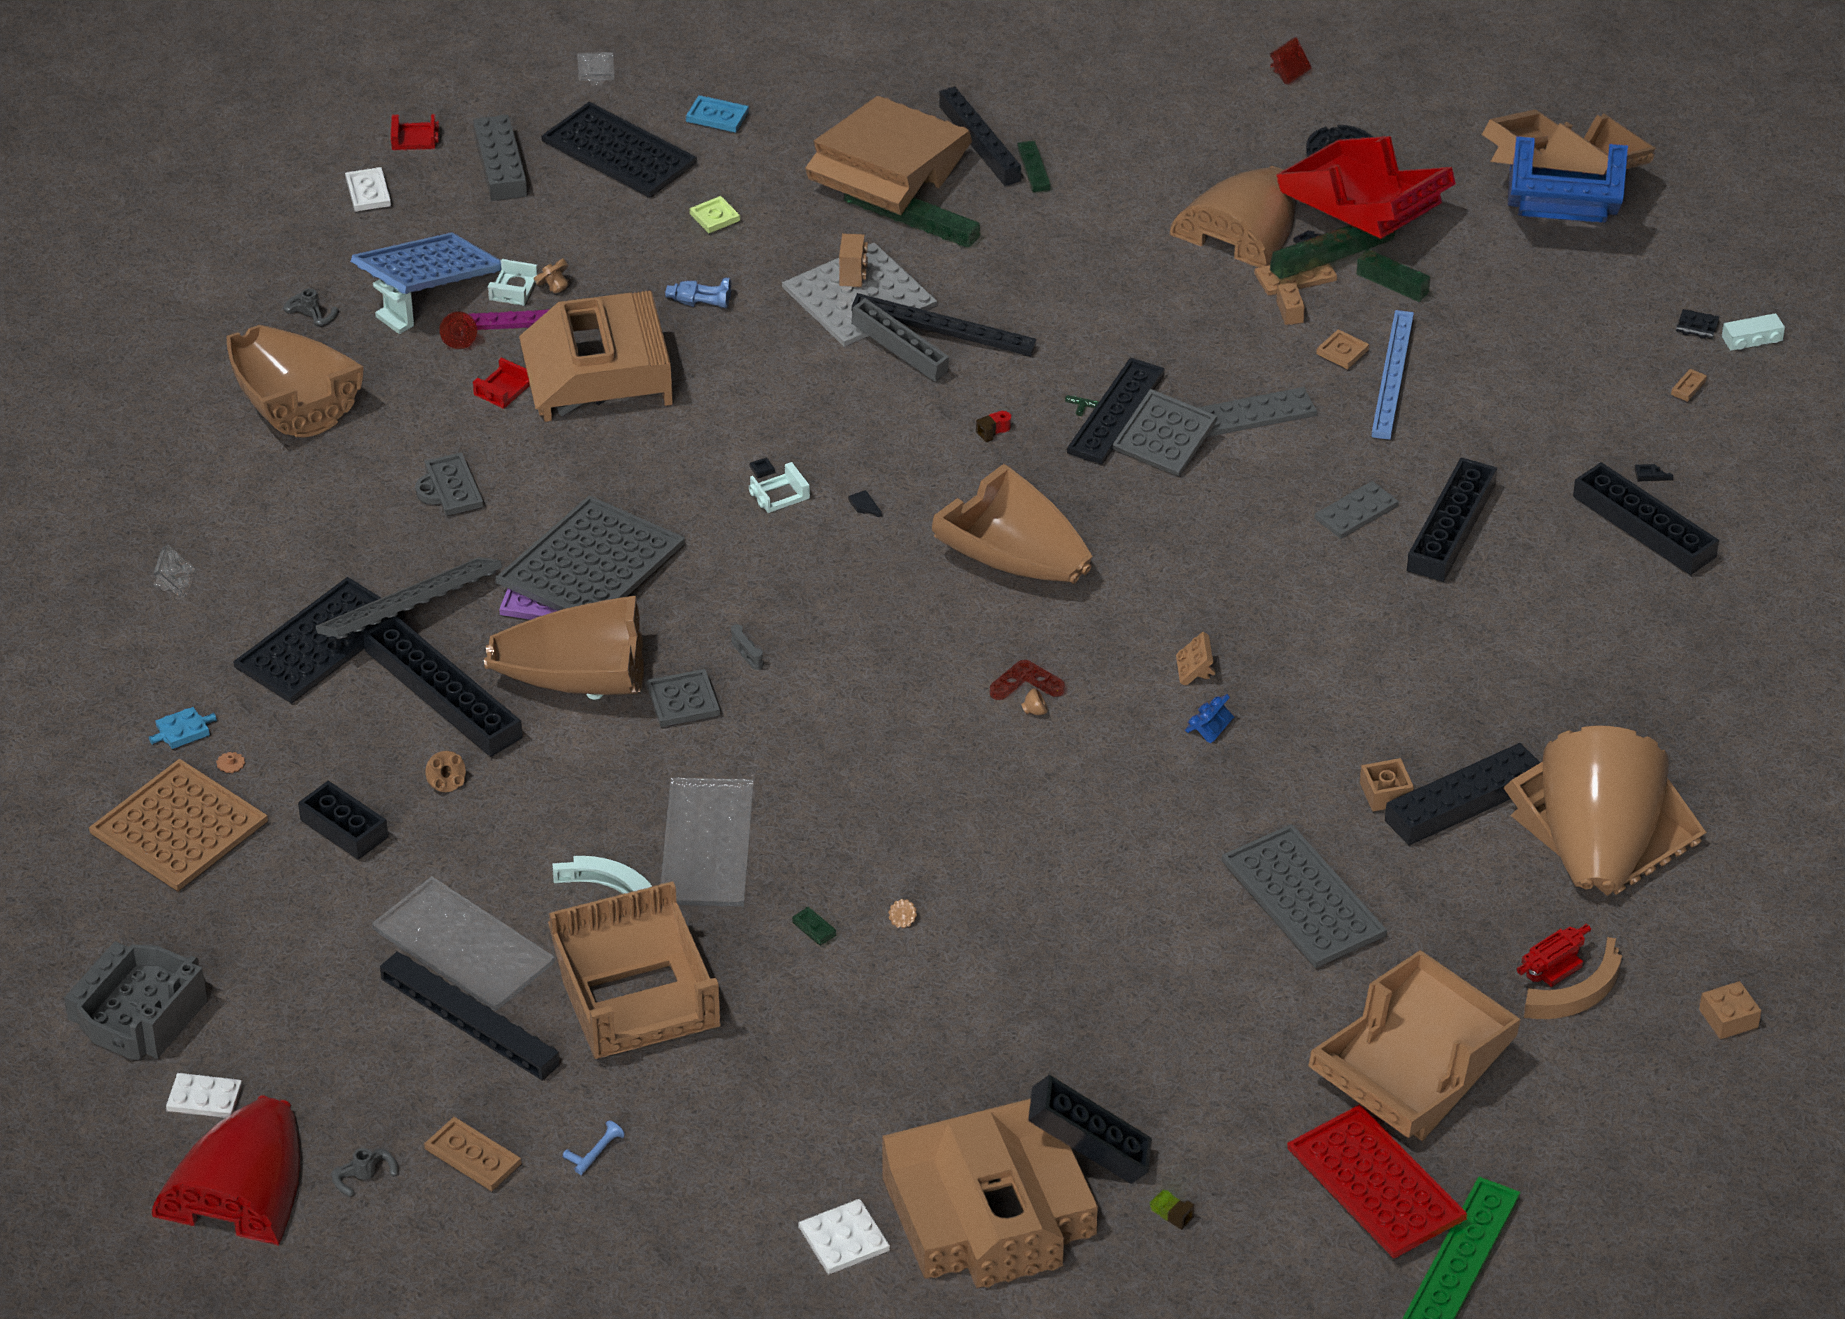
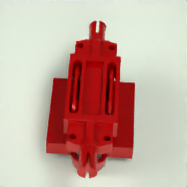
M1584 924L1579 929L1568 927L1565 930L1559 929L1531 947L1529 953L1522 956L1523 965L1517 967V973L1521 976L1526 973L1527 978L1532 982L1543 980L1553 987L1582 968L1583 961L1577 955L1579 947L1584 945V935L1591 932V927L1588 924Z

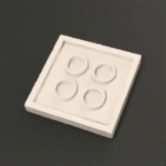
M860 1199L799 1222L800 1230L828 1275L889 1251V1244Z

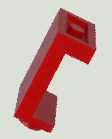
M431 114V122L400 123L399 115H392V150L435 149V143H439V121H435V114Z
M501 357L498 360L499 368L487 379L482 380L477 377L473 381V392L475 396L504 409L530 386L526 368Z

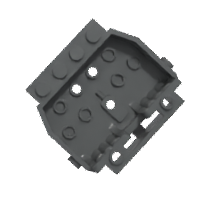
M116 941L64 997L68 1020L79 1024V1027L93 1043L131 1060H140L145 1054L158 1059L207 1003L203 969L199 966L197 957L191 955L189 958H185L162 947L153 945L131 944L128 947Z

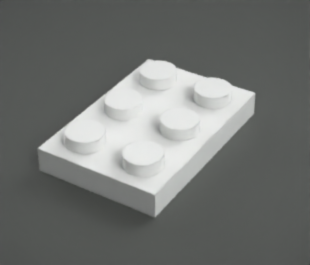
M381 167L345 173L355 211L391 206Z
M177 1073L166 1105L167 1111L227 1118L234 1112L242 1088V1080Z

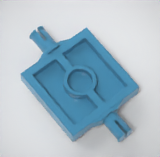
M194 707L165 716L155 721L160 733L149 736V741L153 745L163 740L169 744L171 749L204 738L210 735L206 724L217 721L216 716L212 713L202 717Z

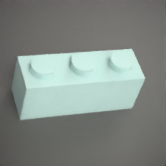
M1775 313L1724 323L1722 338L1730 351L1740 350L1747 347L1783 341L1785 327Z

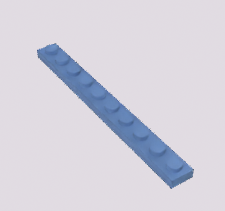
M1395 310L1372 428L1371 437L1391 440L1414 312Z

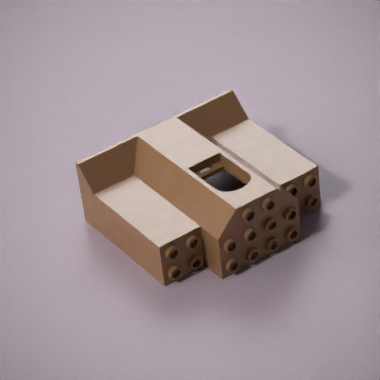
M1031 1099L882 1136L883 1181L924 1279L930 1277L937 1278L942 1274L960 1272L968 1268L976 1288L990 1287L995 1283L1003 1281L1010 1282L1018 1277L1033 1276L1037 1272L1055 1270L1063 1266V1245L1073 1240L1088 1239L1096 1235L1097 1205L1070 1146L1028 1121ZM995 1179H1000L1001 1181L990 1185L988 1184V1181ZM1012 1186L1023 1209V1213L1014 1218H999L991 1212L984 1192Z

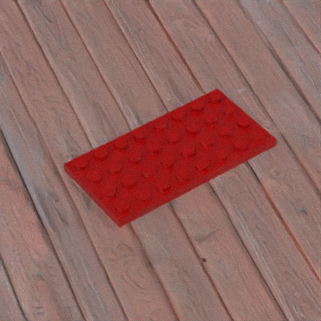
M1360 1104L1287 1143V1149L1393 1259L1467 1219V1212Z

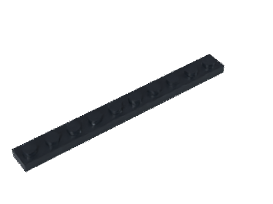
M857 293L852 304L853 308L866 298L902 324L1030 357L1036 345V338Z

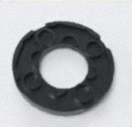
M1337 125V127L1330 129L1326 126L1316 130L1309 136L1306 142V156L1309 157L1337 140L1369 138L1373 136L1354 126Z

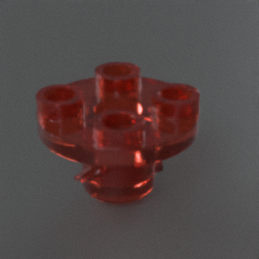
M455 311L449 313L440 324L441 339L451 348H467L474 342L477 336V324L473 317L465 312Z

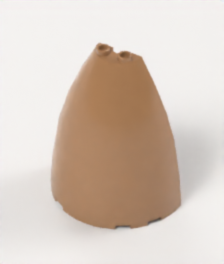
M1270 166L1269 168L1239 173L1215 184L1190 203L1173 221L1170 235L1199 246H1203L1205 236L1209 235L1235 245L1234 259L1259 268L1269 266L1278 256L1290 234L1294 220L1296 199L1280 191L1276 174L1283 171L1281 168Z
M263 325L249 328L243 336L239 332L227 336L230 364L240 388L258 412L281 433L295 437H310L320 434L338 423L337 420L344 412L348 413L353 406L357 390L361 389L363 366L346 355L310 338Z
M1005 464L981 480L977 495L963 505L964 502L957 498L934 515L932 531L935 533L934 537L994 569L1023 577L1071 582L1072 584H1075L1082 574L1086 575L1091 569L1089 563L1093 556L1068 519L1049 499Z
M636 596L566 608L539 616L490 636L489 645H486L485 669H492L513 679L541 688L566 693L598 695L637 694L641 692L643 685L644 659L642 658L643 638L642 632H639L640 615Z
M1587 726L1582 727L1581 731L1573 733L1569 730L1559 734L1558 739L1554 742L1550 741L1544 749L1543 788L1547 819L1553 841L1575 887L1591 889L1594 885H1598L1605 891L1619 890L1634 870L1651 840L1657 826L1666 791L1669 758L1666 751L1661 750L1658 747V743L1648 736L1642 738L1636 735V731L1620 727Z

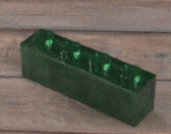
M1369 249L1357 259L1356 275L1417 302H1420L1429 293L1431 276Z

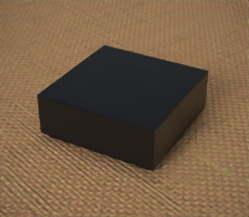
M767 457L749 463L757 479L775 473V468Z

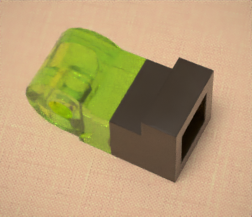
M1161 1190L1149 1203L1153 1212L1181 1230L1194 1218L1195 1204L1188 1200L1184 1203L1167 1190Z

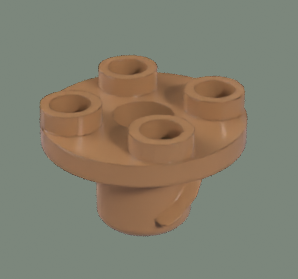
M563 258L556 262L554 266L552 264L545 266L542 269L543 273L536 275L533 279L538 286L548 283L550 292L560 293L569 285V280L562 274L569 265Z
M440 751L434 754L429 759L425 771L429 785L440 792H451L462 786L466 773L462 757L451 751Z

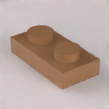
M1689 369L1672 388L1671 395L1688 402L1706 382L1707 376Z

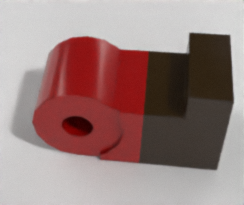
M998 411L976 420V433L986 443L993 440V435L1000 432H1008L1011 429V414L1007 411Z

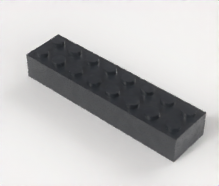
M1462 457L1459 459L1408 553L1406 571L1442 582L1445 581L1496 485L1497 467Z
M1600 462L1575 479L1573 491L1575 499L1689 575H1692L1717 557L1719 539L1604 463Z
M1518 743L1387 802L1384 821L1408 845H1412L1510 800L1511 798L1504 787L1511 780L1541 762L1521 743Z

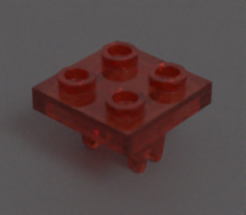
M1297 37L1290 39L1269 53L1273 60L1270 66L1275 67L1273 72L1280 74L1284 84L1291 83L1312 68Z

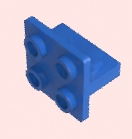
M1226 694L1221 698L1217 696L1210 704L1204 703L1198 709V715L1196 714L1188 720L1189 725L1185 731L1189 733L1197 729L1207 742H1213L1234 718L1231 712L1224 706L1225 702L1230 698L1229 695Z

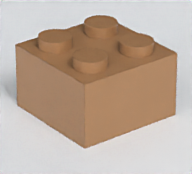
M842 234L839 254V286L862 287V281L866 280L867 269L865 268L868 267V257H866L865 253L868 252V242L864 241V235Z
M1401 758L1361 765L1360 785L1372 812L1386 809L1387 802L1414 790V786Z
M1740 981L1702 993L1699 1010L1720 1040L1759 1027L1761 1010Z

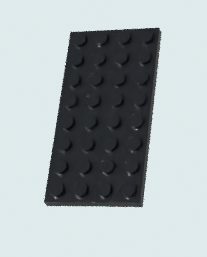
M590 101L541 135L542 142L649 198L697 163L696 156Z
M346 577L234 660V667L286 701L293 703L365 648L363 634L389 618H382V621L377 624H368L361 631L349 632L347 637L341 639L318 634L316 626L381 599V597L351 578ZM401 610L396 616L402 620L405 618V612Z

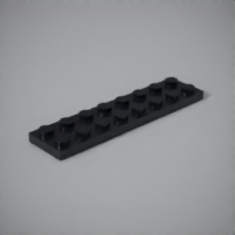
M1130 357L1067 447V453L1103 464L1113 449L1114 441L1150 389L1154 390L1165 374V368Z

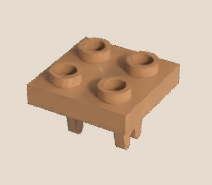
M1202 632L1176 654L1179 679L1183 685H1188L1196 677L1210 679L1209 674L1215 675V670L1210 666L1213 664V656L1209 635Z

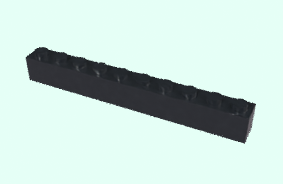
M397 951L380 965L381 980L543 1081L560 1066L559 1052L553 1046L545 1044L537 1036L526 1032L521 1026H516L505 1016H500L492 1011L489 1006H484L476 1001L473 996H468L460 991L457 986H452L444 981L441 976H436L428 971L425 966H420L412 961L409 956H404Z

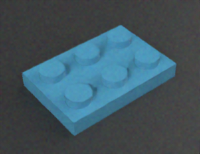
M699 95L686 115V122L736 133L749 112V106Z

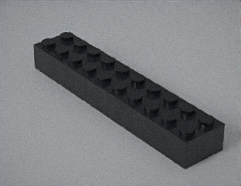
M397 616L389 618L363 634L365 652L488 756H494L523 738L522 722L516 715Z

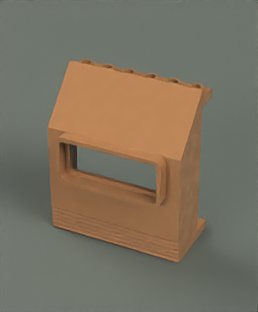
M650 290L642 291L641 293H624L558 302L519 336L535 409H538L539 416L543 415L544 422L552 421L551 407L662 393L665 406L672 405L671 363L653 294ZM599 328L605 353L579 357L573 332Z
M673 881L549 913L550 921L548 924L563 983L594 1059L720 1026L718 982L716 978L710 979L677 904L676 886ZM671 966L677 980L674 983L597 1003L594 1001L589 989L591 986Z

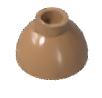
M1031 689L1027 693L1024 703L1021 704L1026 714H1046L1048 707L1038 689Z

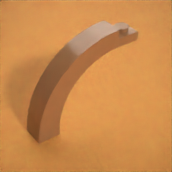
M1607 937L1605 954L1601 965L1593 975L1583 982L1557 990L1528 988L1524 1018L1553 1019L1566 1017L1587 1010L1601 1001L1615 985L1620 971L1622 955H1618L1619 948L1615 947L1616 938Z

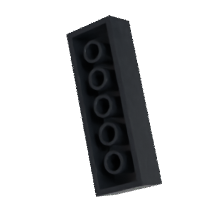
M1050 1074L1032 1086L1028 1115L1029 1122L1130 1184L1148 1173L1152 1143L1150 1136Z

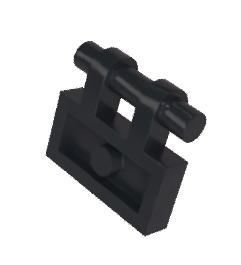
M1683 309L1676 331L1682 332L1683 335L1687 336L1692 334L1700 336L1699 338L1713 339L1719 322V316Z

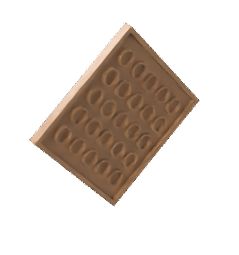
M178 759L91 825L89 831L90 834L176 891H179L268 822V817L186 762Z

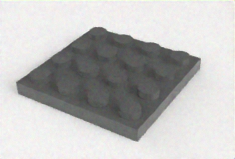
M1150 389L1112 445L1113 450L1180 477L1217 422V416Z

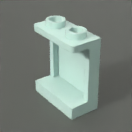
M381 279L375 281L373 287L383 293L384 307L375 312L376 317L398 334L413 327L411 292L403 294L395 287L385 284Z

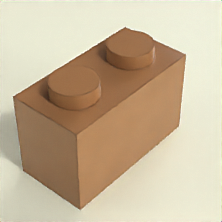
M1296 283L1278 285L1276 301L1285 325L1303 323L1304 304Z

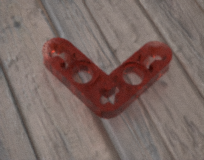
M1029 660L1018 661L990 685V697L995 700L1005 699L1025 681L1053 697H1059L1065 692V683L1062 679ZM1043 677L1045 679L1042 681H1038L1035 678ZM1013 678L1017 681L1008 682L1007 679Z

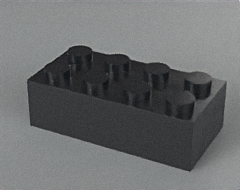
M329 780L298 802L299 815L302 822L358 860L388 838L387 820Z

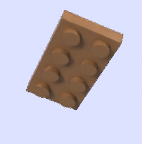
M1324 254L1255 268L1254 270L1255 276L1268 296L1277 294V286L1282 284L1296 283L1297 288L1302 289L1337 281V275Z
M453 1117L424 1143L427 1151L490 1191H493L521 1165L520 1157L456 1117Z

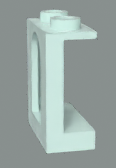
M501 259L502 270L496 282H490L488 286L489 300L525 306L536 283L533 278L538 275L537 265ZM513 277H521L526 281L524 287L506 284Z
M792 462L785 464V474L758 483L753 476H750L749 492L757 498L759 506L761 508L764 507L767 513L810 498L809 484ZM790 484L797 493V495L770 503V498L765 492Z

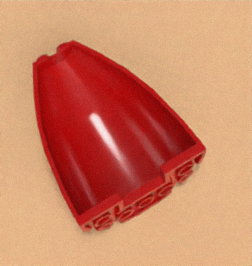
M261 1095L256 1101L235 1111L216 1124L193 1145L172 1172L153 1204L152 1217L194 1226L197 1221V1214L234 1222L236 1236L279 1245L290 1218L299 1181V1138L291 1104L286 1100L279 1101Z

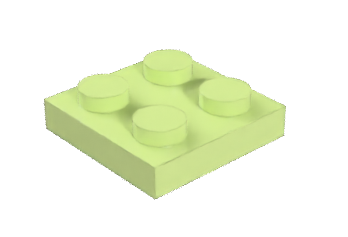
M721 196L690 208V215L708 233L740 221V215Z

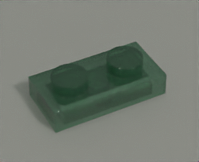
M806 907L792 916V923L820 946L836 936V929L810 907Z

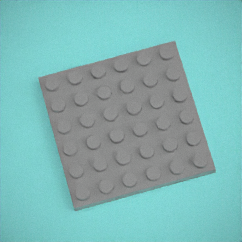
M875 243L869 244L868 252L865 253L866 257H868V267L865 268L867 269L866 280L862 281V287L839 286V258L782 282V287L844 347L869 336L851 324V308L857 293L922 310H928L937 306V300Z

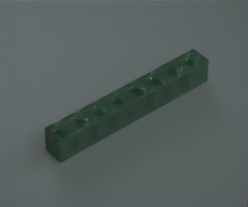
M844 193V201L863 207L866 210L923 230L944 240L957 243L960 246L970 248L980 237L979 222L916 198H912L900 215Z
M1349 225L1274 251L1269 270L1282 280L1387 243L1394 239L1395 231L1383 238H1378L1353 225Z

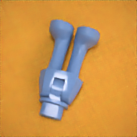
M723 278L721 285L716 287L697 284V281H683L679 285L675 283V286H667L665 297L673 298L674 301L693 307L696 302H702L720 308H728L731 297V278Z

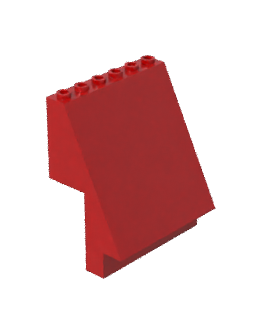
M1391 136L1337 140L1276 174L1282 193L1378 238L1387 236L1441 204L1440 193L1456 185L1452 167L1399 170Z

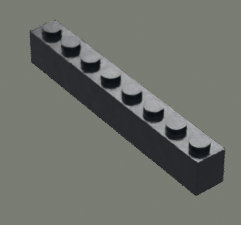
M956 86L939 91V107L954 125L965 127L970 131L972 140L970 145L1004 186L1021 182L1020 163Z

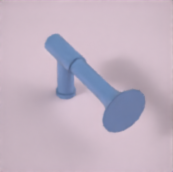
M607 1121L605 1135L584 1158L574 1154L569 1149L565 1150L563 1158L577 1164L574 1170L582 1175L612 1139L624 1137L625 1134L621 1127L612 1121Z

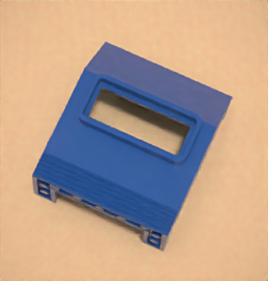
M1516 136L1513 163L1510 164L1507 206L1519 207V216L1605 223L1608 214H1618L1624 197L1628 145L1609 144L1607 173L1602 175L1532 167L1535 138Z

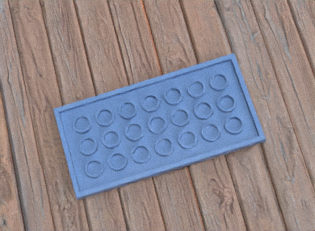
M454 233L354 254L351 258V262L356 264L359 269L366 270L373 277L383 280L385 284L395 287L403 294L502 270L501 260Z

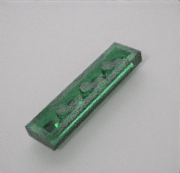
M1035 140L1018 142L1017 149L1032 192L1050 190V182Z

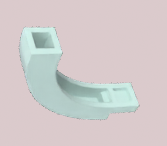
M573 856L574 862L553 863L554 883L593 882L614 888L622 894L652 887L641 874L632 868L606 858Z

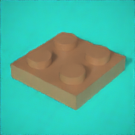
M1338 329L1317 348L1316 354L1348 369L1369 350V344Z

